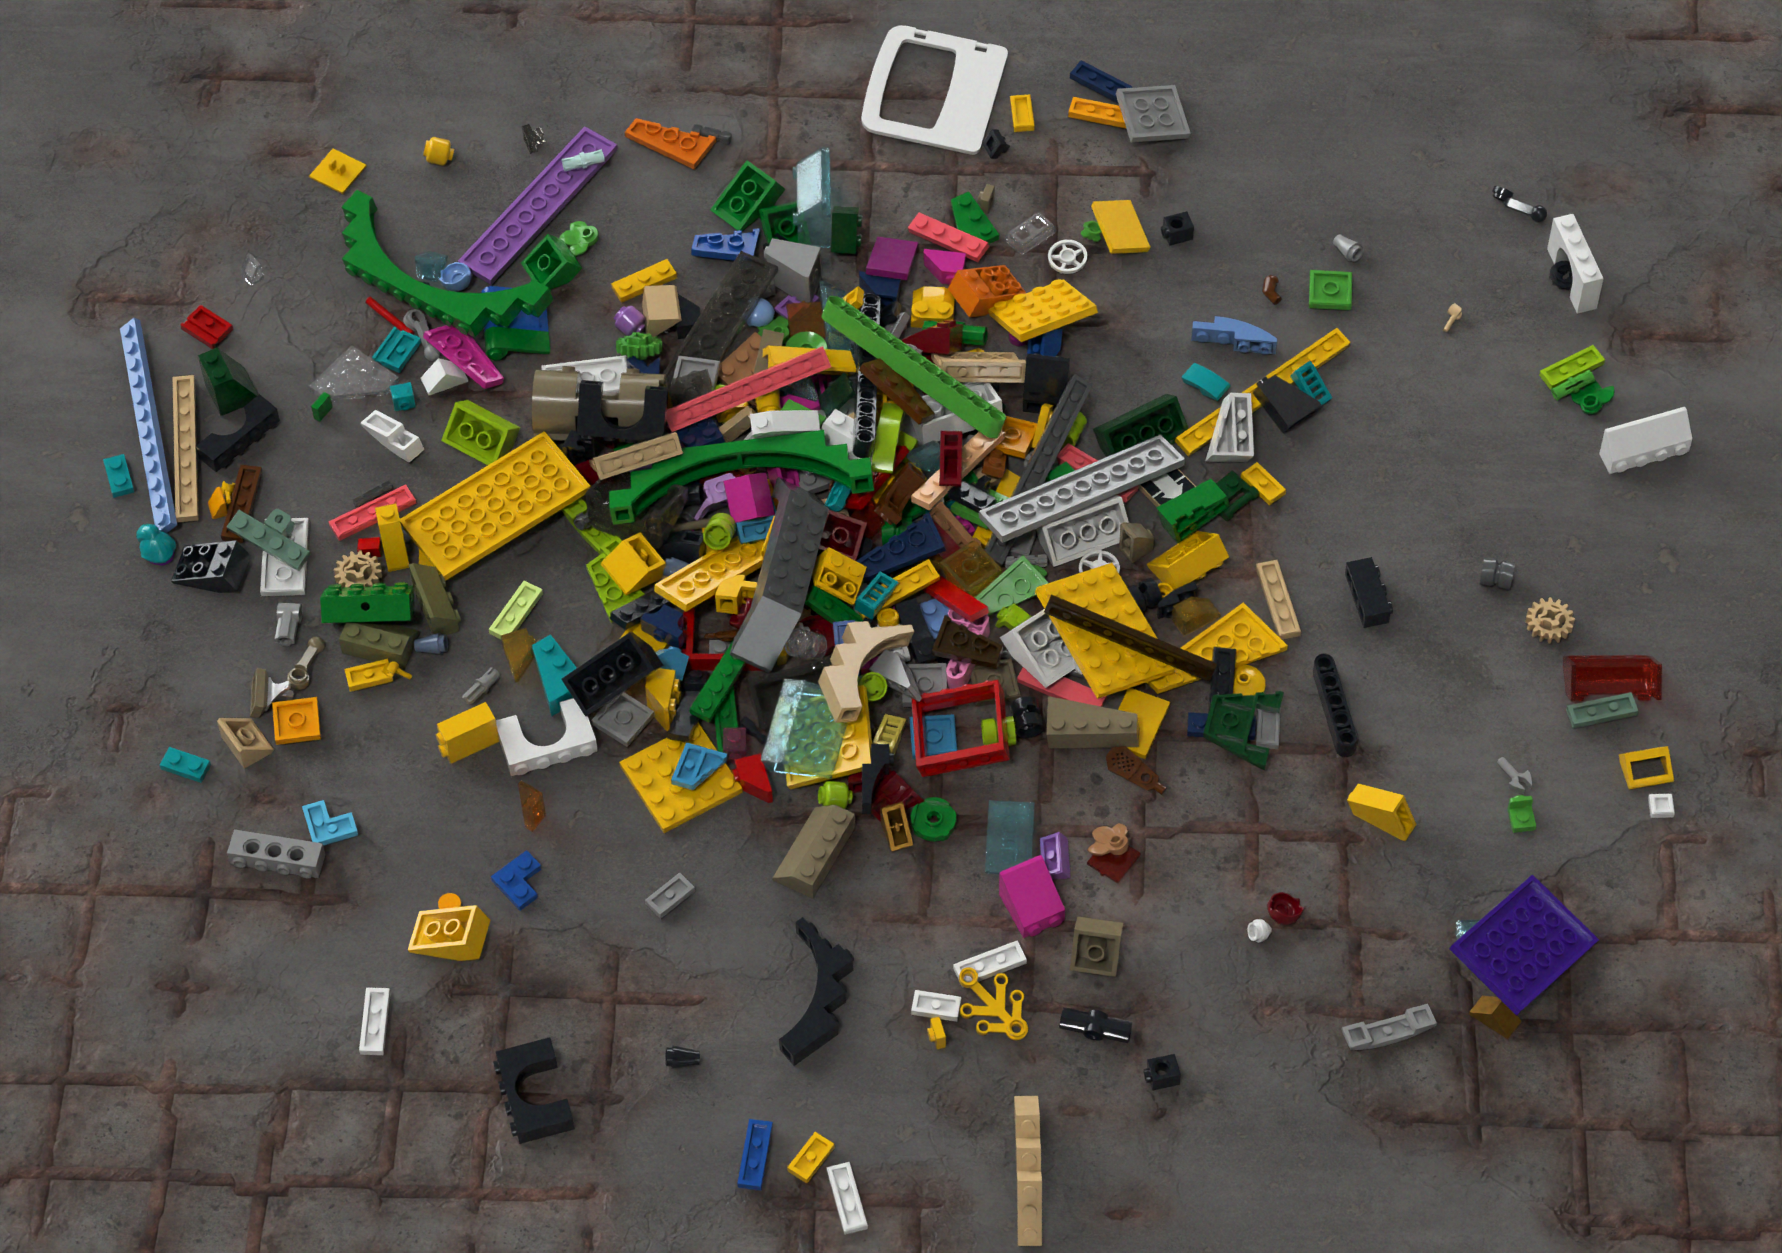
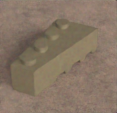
M1048 696L1046 733L1049 748L1139 747L1138 716L1136 713Z

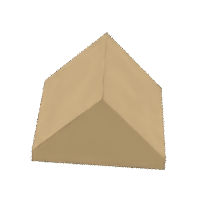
M675 285L644 286L642 308L643 315L645 316L646 334L650 333L654 337L681 321L677 287Z
M219 718L217 720L222 739L244 769L274 751L251 718Z

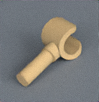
M1455 303L1448 309V314L1451 317L1443 329L1445 332H1448L1453 322L1459 320L1462 316V308Z

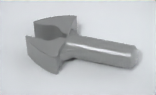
M1504 757L1497 761L1498 765L1512 778L1508 785L1509 789L1524 794L1525 788L1519 782H1524L1531 789L1532 778L1528 770L1524 773H1518Z

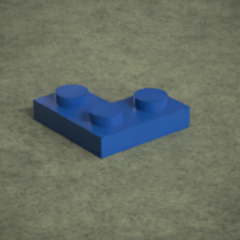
M526 850L493 874L491 881L521 911L538 898L537 893L526 881L542 870L541 865Z

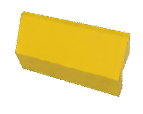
M768 345L763 349V358H768V368L816 348ZM824 349L831 367L816 374L853 375L856 373V365L851 351Z

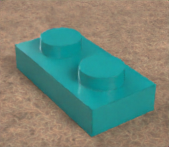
M121 454L103 459L113 498L134 493L125 455Z
M835 481L825 505L829 510L841 511L845 507L848 494L852 490Z
M172 747L168 748L160 763L161 770L202 783L211 766L210 760Z

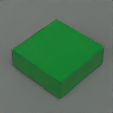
M325 392L311 406L315 420L320 422L333 408L331 397Z

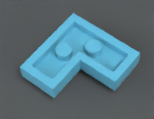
M324 800L302 806L312 842L323 843L324 846L358 836L352 812L329 818Z

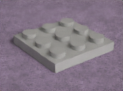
M1175 85L1117 89L1116 97L1131 142L1189 139L1190 129Z

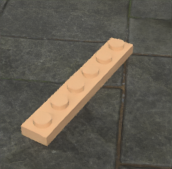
M1001 430L998 438H989L978 432L962 447V479L1005 439L1004 431ZM939 469L911 495V502L930 510L953 486H939Z

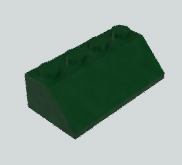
M1165 394L1094 428L1093 431L1100 449L1108 457L1158 435H1161L1172 445L1176 443V437L1189 428L1177 396Z

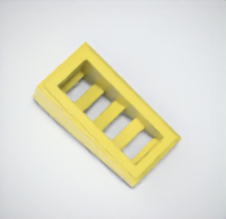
M885 714L872 744H889V753H894L895 755L906 719Z

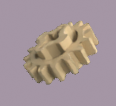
M359 550L358 554L355 555L351 551L350 557L343 555V562H336L337 568H334V577L336 583L342 585V588L350 587L352 584H364V587H373L372 584L380 583L379 578H382L381 564L378 563L376 556L371 558L370 552L363 555L362 550Z
M1549 597L1548 602H1545L1543 598L1540 599L1539 604L1533 602L1532 608H1528L1525 623L1528 624L1527 630H1533L1532 637L1538 635L1540 636V642L1545 638L1549 644H1551L1552 639H1555L1557 643L1560 642L1561 637L1567 639L1568 633H1572L1575 618L1572 617L1573 611H1567L1568 604L1562 606L1560 605V599L1555 603L1551 597Z

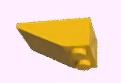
M477 905L419 911L408 951L410 953L457 961L479 959L491 920Z

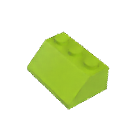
M469 400L455 402L441 441L489 465L509 453L514 446L521 427Z

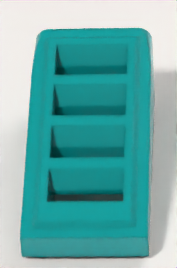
M1308 361L1290 375L1298 388L1314 399L1322 393L1323 397L1318 400L1321 406L1332 399L1331 394L1311 361ZM1306 372L1308 375L1303 378L1302 374ZM1311 379L1313 383L1307 385L1306 382ZM1316 386L1318 390L1312 393L1311 389Z
M880 571L857 597L855 610L873 619L899 582ZM881 582L884 585L888 586V588H885L878 583Z

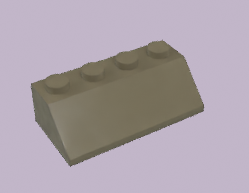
M836 805L815 807L772 880L810 898H814L855 829V814Z

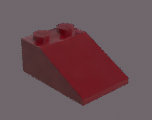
M943 320V322H937V325L924 329L901 341L905 344L914 345L917 349L923 350L926 353L951 354L962 350L963 324H956V320Z

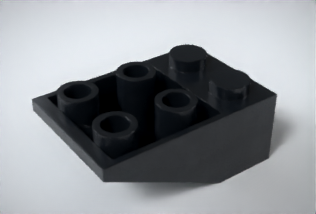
M1027 354L1023 412L1040 414L1041 407L1045 403L1054 405L1052 411L1055 410L1069 382L1070 358Z
M237 541L185 545L171 582L177 585L217 593L236 592L251 555Z

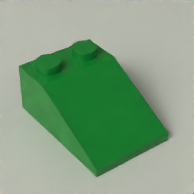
M747 160L710 210L736 230L743 231L760 217L758 209L774 206L785 191V188Z

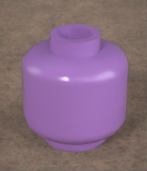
M623 306L614 317V320H616L615 327L626 336L632 335L633 332L642 333L646 327L644 325L645 316L633 306Z

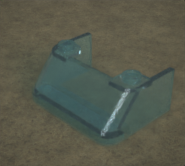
M823 147L798 161L797 167H793V179H797V213H793V225L798 226V243L817 247H831L830 148Z

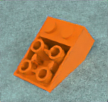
M1006 265L957 270L948 287V290L969 318L986 316L989 314V309L994 307L995 303L1008 301L1018 294H1026L1021 284Z

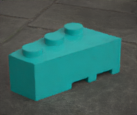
M550 634L533 644L532 649L552 717L561 711L559 702L573 699L561 679L577 667Z

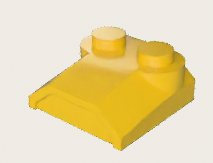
M927 286L914 290L911 308V327L922 328L926 320L939 322L954 320L955 298L951 292L945 287Z

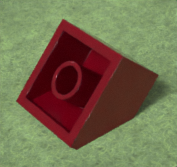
M828 510L818 550L823 552L830 547L856 561L867 523Z

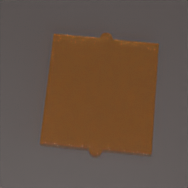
M802 301L801 303L786 304L790 337L799 332L806 331L816 333L822 338L826 337L824 322L821 317V301Z

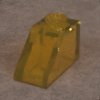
M1190 597L1174 605L1172 612V621L1183 636L1221 617L1220 612L1210 599Z
M526 628L501 635L503 650L515 683L521 680L534 659L532 645L535 644V639L533 635L529 636Z

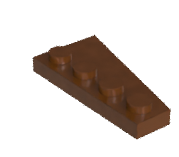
M881 358L862 364L859 371L916 423L920 425L933 419L935 413L909 381L895 372Z

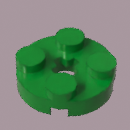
M938 797L926 798L919 805L917 803L911 812V826L914 834L927 841L947 840L956 827L955 810H953L949 802ZM932 816H937V820L939 821L936 823H931L927 819H931Z

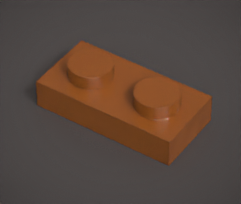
M993 449L983 459L981 473L1003 478L1007 454H1004L1001 450Z

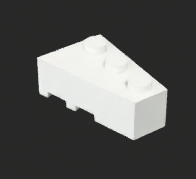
M1229 393L1223 399L1205 460L1207 462L1247 463L1254 456L1251 393Z

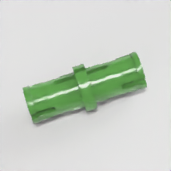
M1587 370L1574 378H1567L1566 382L1551 388L1554 399L1558 401L1571 393L1579 392V389L1595 382L1594 375L1590 370Z

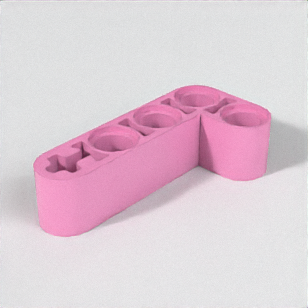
M952 609L949 610L948 617L958 625L963 624L968 627L969 631L988 638L990 634L988 614L970 622ZM950 659L946 668L949 689L968 684L975 664Z

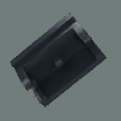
M571 430L563 445V454L573 466L596 457L593 439H583L582 435H577L576 431Z

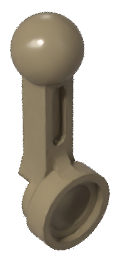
M316 636L309 639L306 652L295 665V668L288 673L287 681L291 682L292 689L302 690L309 685L307 670L317 654L321 653L325 648V642L320 637ZM294 676H302L303 678L296 679Z

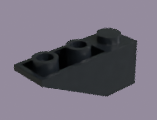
M681 530L647 539L665 561L666 558L671 559L673 557L690 564L706 554V544L703 540V533Z

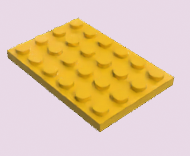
M1113 563L1038 586L1035 590L1044 609L1052 594L1157 638ZM1049 615L1097 699L1172 674L1175 670V667Z

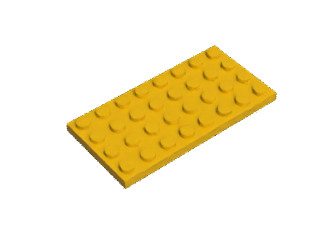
M543 431L402 517L400 522L402 528L446 581L591 492L592 489L547 433Z

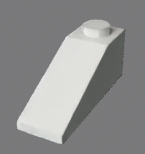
M818 410L766 411L750 414L752 435L755 439L820 430Z

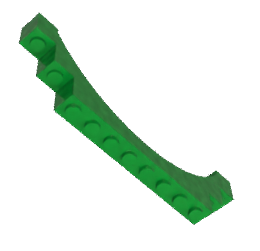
M356 190L342 206L345 214L344 217L350 223L342 232L345 244L350 249L342 258L347 273L351 276L356 275L369 285L377 286L384 293L389 292L399 301L404 300L408 302L414 309L425 311L427 315L440 319L447 326L452 325L464 335L469 334L476 337L489 321L495 325L500 324L507 328L521 310L527 315L531 314L539 318L553 301L549 287L533 279L528 284L512 289L485 293L447 291L419 282L394 265L379 246L374 222V214L378 209L371 196Z
M824 430L682 448L683 454L652 463V469L632 471L631 489L609 491V502L613 525L635 522V518L650 504L682 485L720 472L754 467H782L813 472L840 482L850 488L852 494L874 491L870 457L850 460L847 444L827 446Z

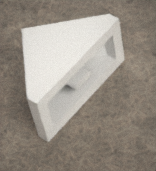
M438 358L421 377V381L428 396L466 383L468 378L465 372L453 362Z

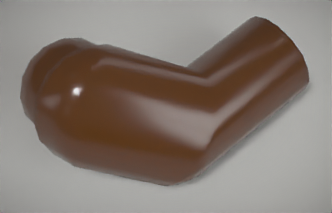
M1268 275L1264 279L1262 292L1274 305H1277L1282 299L1275 291L1276 283H1279V280L1276 276Z

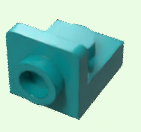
M411 382L390 386L395 411L416 407Z

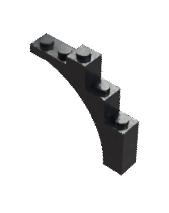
M803 917L796 921V933L811 949L817 967V983L812 1001L803 1017L788 1033L779 1039L780 1051L793 1066L838 1035L839 1022L832 1012L846 1003L847 991L840 980L854 971V957L848 949L844 950L839 944L832 948L826 938L822 939L818 935L815 925L811 922L808 923Z

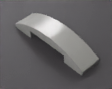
M1424 1004L1406 1009L1403 1015L1367 1025L1363 1021L1342 1027L1341 1030L1350 1050H1363L1406 1040L1437 1025V1022L1429 1005Z

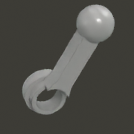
M417 309L409 310L404 316V324L406 327L418 332L425 349V358L428 361H436L440 358L441 352L423 338L424 331L429 330L424 314ZM412 315L418 317L420 322L414 321Z

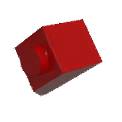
M761 753L735 759V769H732L734 781L739 782L744 792L767 803H772V789Z

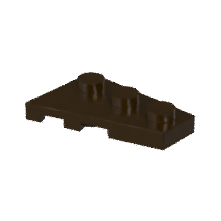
M946 615L943 618L932 649L933 656L997 669L1003 653L1002 645L981 634L977 635L969 631L968 627L963 624H956Z

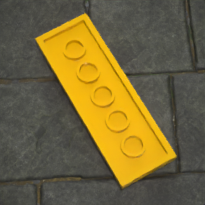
M738 536L731 539L726 548L713 550L656 583L654 592L686 612L715 595L718 586L723 580L736 575L747 576L762 567L763 557L761 550L764 540L741 544Z

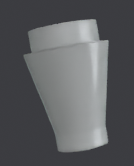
M1341 234L1337 235L1333 240V245L1339 249L1348 261L1356 262L1362 257L1364 249L1360 243L1348 239Z

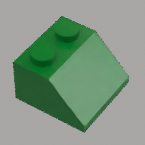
M802 201L758 209L762 229L769 245L772 238L778 239L774 236L776 233L790 242L800 244L811 243Z
M547 234L521 262L531 279L549 287V289L569 283L582 269L565 242L550 234Z

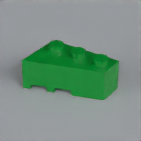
M1209 479L1156 508L1162 527L1178 544L1230 505L1226 494L1212 479Z

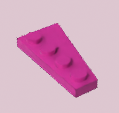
M452 325L424 331L423 338L482 388L487 389L503 383L504 377L471 335L462 334Z

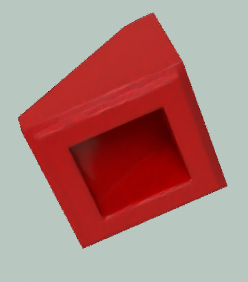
M380 537L358 539L357 552L362 550L363 555L370 552L371 558L374 556L381 557Z

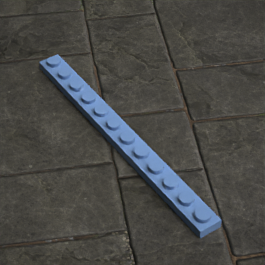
M133 318L120 328L154 524L158 527V530L167 533L177 526L141 322Z

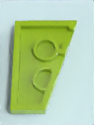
M602 553L586 564V568L610 620V614L613 610L645 594L639 589L626 596L602 567L601 562L607 557Z

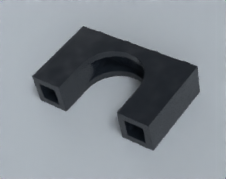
M581 381L577 435H582L583 439H595L596 436L603 437L605 441H616V438L625 439L627 443H638V440L648 441L665 435L669 387L646 386L642 418L633 425L618 426L609 421L603 412L604 382Z
M551 1038L496 1051L497 1060L493 1061L496 1075L501 1074L502 1081L498 1082L501 1095L507 1096L508 1101L504 1102L507 1116L512 1115L513 1122L509 1124L512 1136L518 1137L519 1144L574 1130V1122L568 1099L545 1105H531L521 1100L517 1095L520 1084L527 1077L558 1068Z

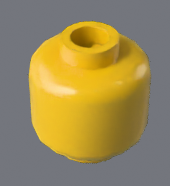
M432 137L430 141L426 140L423 156L426 157L428 163L444 166L448 160L452 161L454 149L451 148L449 140Z

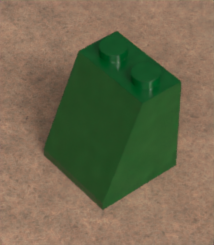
M218 347L198 355L205 386L220 416L243 408L258 396L245 368Z

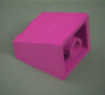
M1041 855L999 872V895L1023 938L1036 936L1042 930L1049 927H1057L1065 921V908Z

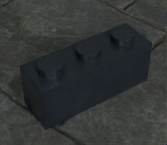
M1372 557L1346 562L1345 576L1363 628L1389 623L1390 614H1393V607L1391 601H1387L1386 586L1379 579V566L1374 564Z

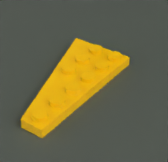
M1244 603L1237 606L1181 647L1183 650L1212 661L1213 647L1236 649L1235 668L1287 651L1288 645ZM1175 668L1172 674L1146 683L1159 694L1201 680V678Z

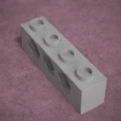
M234 829L227 855L230 864L239 868L251 867L259 871H276L283 875L295 874L303 878H319L325 858L323 843ZM296 858H302L299 861H294Z

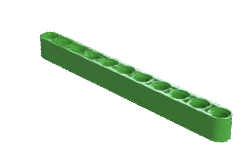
M837 296L828 297L821 316L825 322L877 359L881 358L895 372L989 438L999 437L1006 420L1004 413L842 298Z

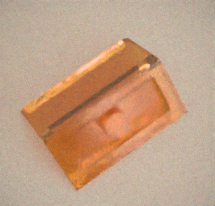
M520 781L518 788L525 828L533 832L546 816L543 793Z

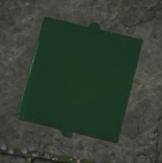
M845 372L818 397L821 409L825 412L827 418L835 409L839 410L856 394L852 387L853 382L849 380Z

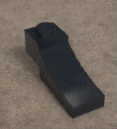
M914 598L895 604L894 607L899 614L900 625H912L914 629L908 647L911 649L915 664H926L938 660V656L932 655L935 641L925 623L917 599Z
M871 744V764H862V814H871L872 802L877 786L884 775H889V766H894V753H889V744Z

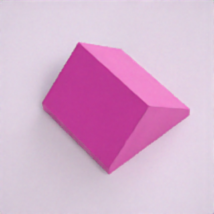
M766 473L748 474L723 481L730 516L733 517L736 523L775 515Z

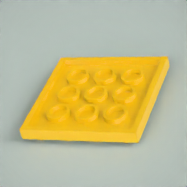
M1064 279L1052 281L1047 286L1036 287L1029 293L1015 295L1013 299L997 302L988 312L990 317L1020 342L1094 315L1098 313V310L1092 301Z
M864 685L858 686L862 708L856 721L835 723L824 695L780 706L787 787L790 790L862 772V764H871L872 738L867 688Z
M697 723L692 737L687 743L716 750L700 724ZM667 738L619 762L621 769L663 833L743 793L739 782L734 781L733 774L726 763L720 766L694 790L673 785L671 779L686 742Z

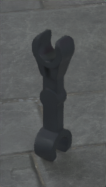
M744 717L740 721V729L757 738L760 744H764L771 751L772 759L779 761L780 758L775 752L780 751L784 755V746L781 744L774 745L763 733L757 730L748 717Z

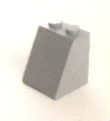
M772 238L770 245L766 246L764 251V259H767L765 273H768V278H774L776 287L796 297L797 300L805 305L811 306L814 294H816L823 276L821 247Z

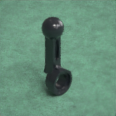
M1494 186L1492 190L1494 193L1493 197L1504 201L1506 207L1531 215V218L1536 222L1546 219L1547 210L1541 205L1533 207L1514 200L1513 192L1499 186Z

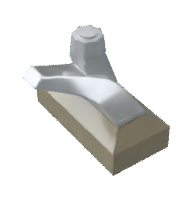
M257 668L252 678L250 717L259 718L268 710L272 702L276 700H292L294 693L289 690L291 682L286 681L275 684L271 677H268L266 669Z

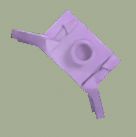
M731 473L705 481L703 488L705 500L694 519L701 520L708 512L728 506L723 481L740 476L734 477Z

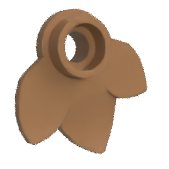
M1118 823L1112 828L1101 826L1094 829L1092 835L1096 842L1087 851L1099 856L1109 852L1113 855L1125 853L1128 850L1129 844L1126 826Z

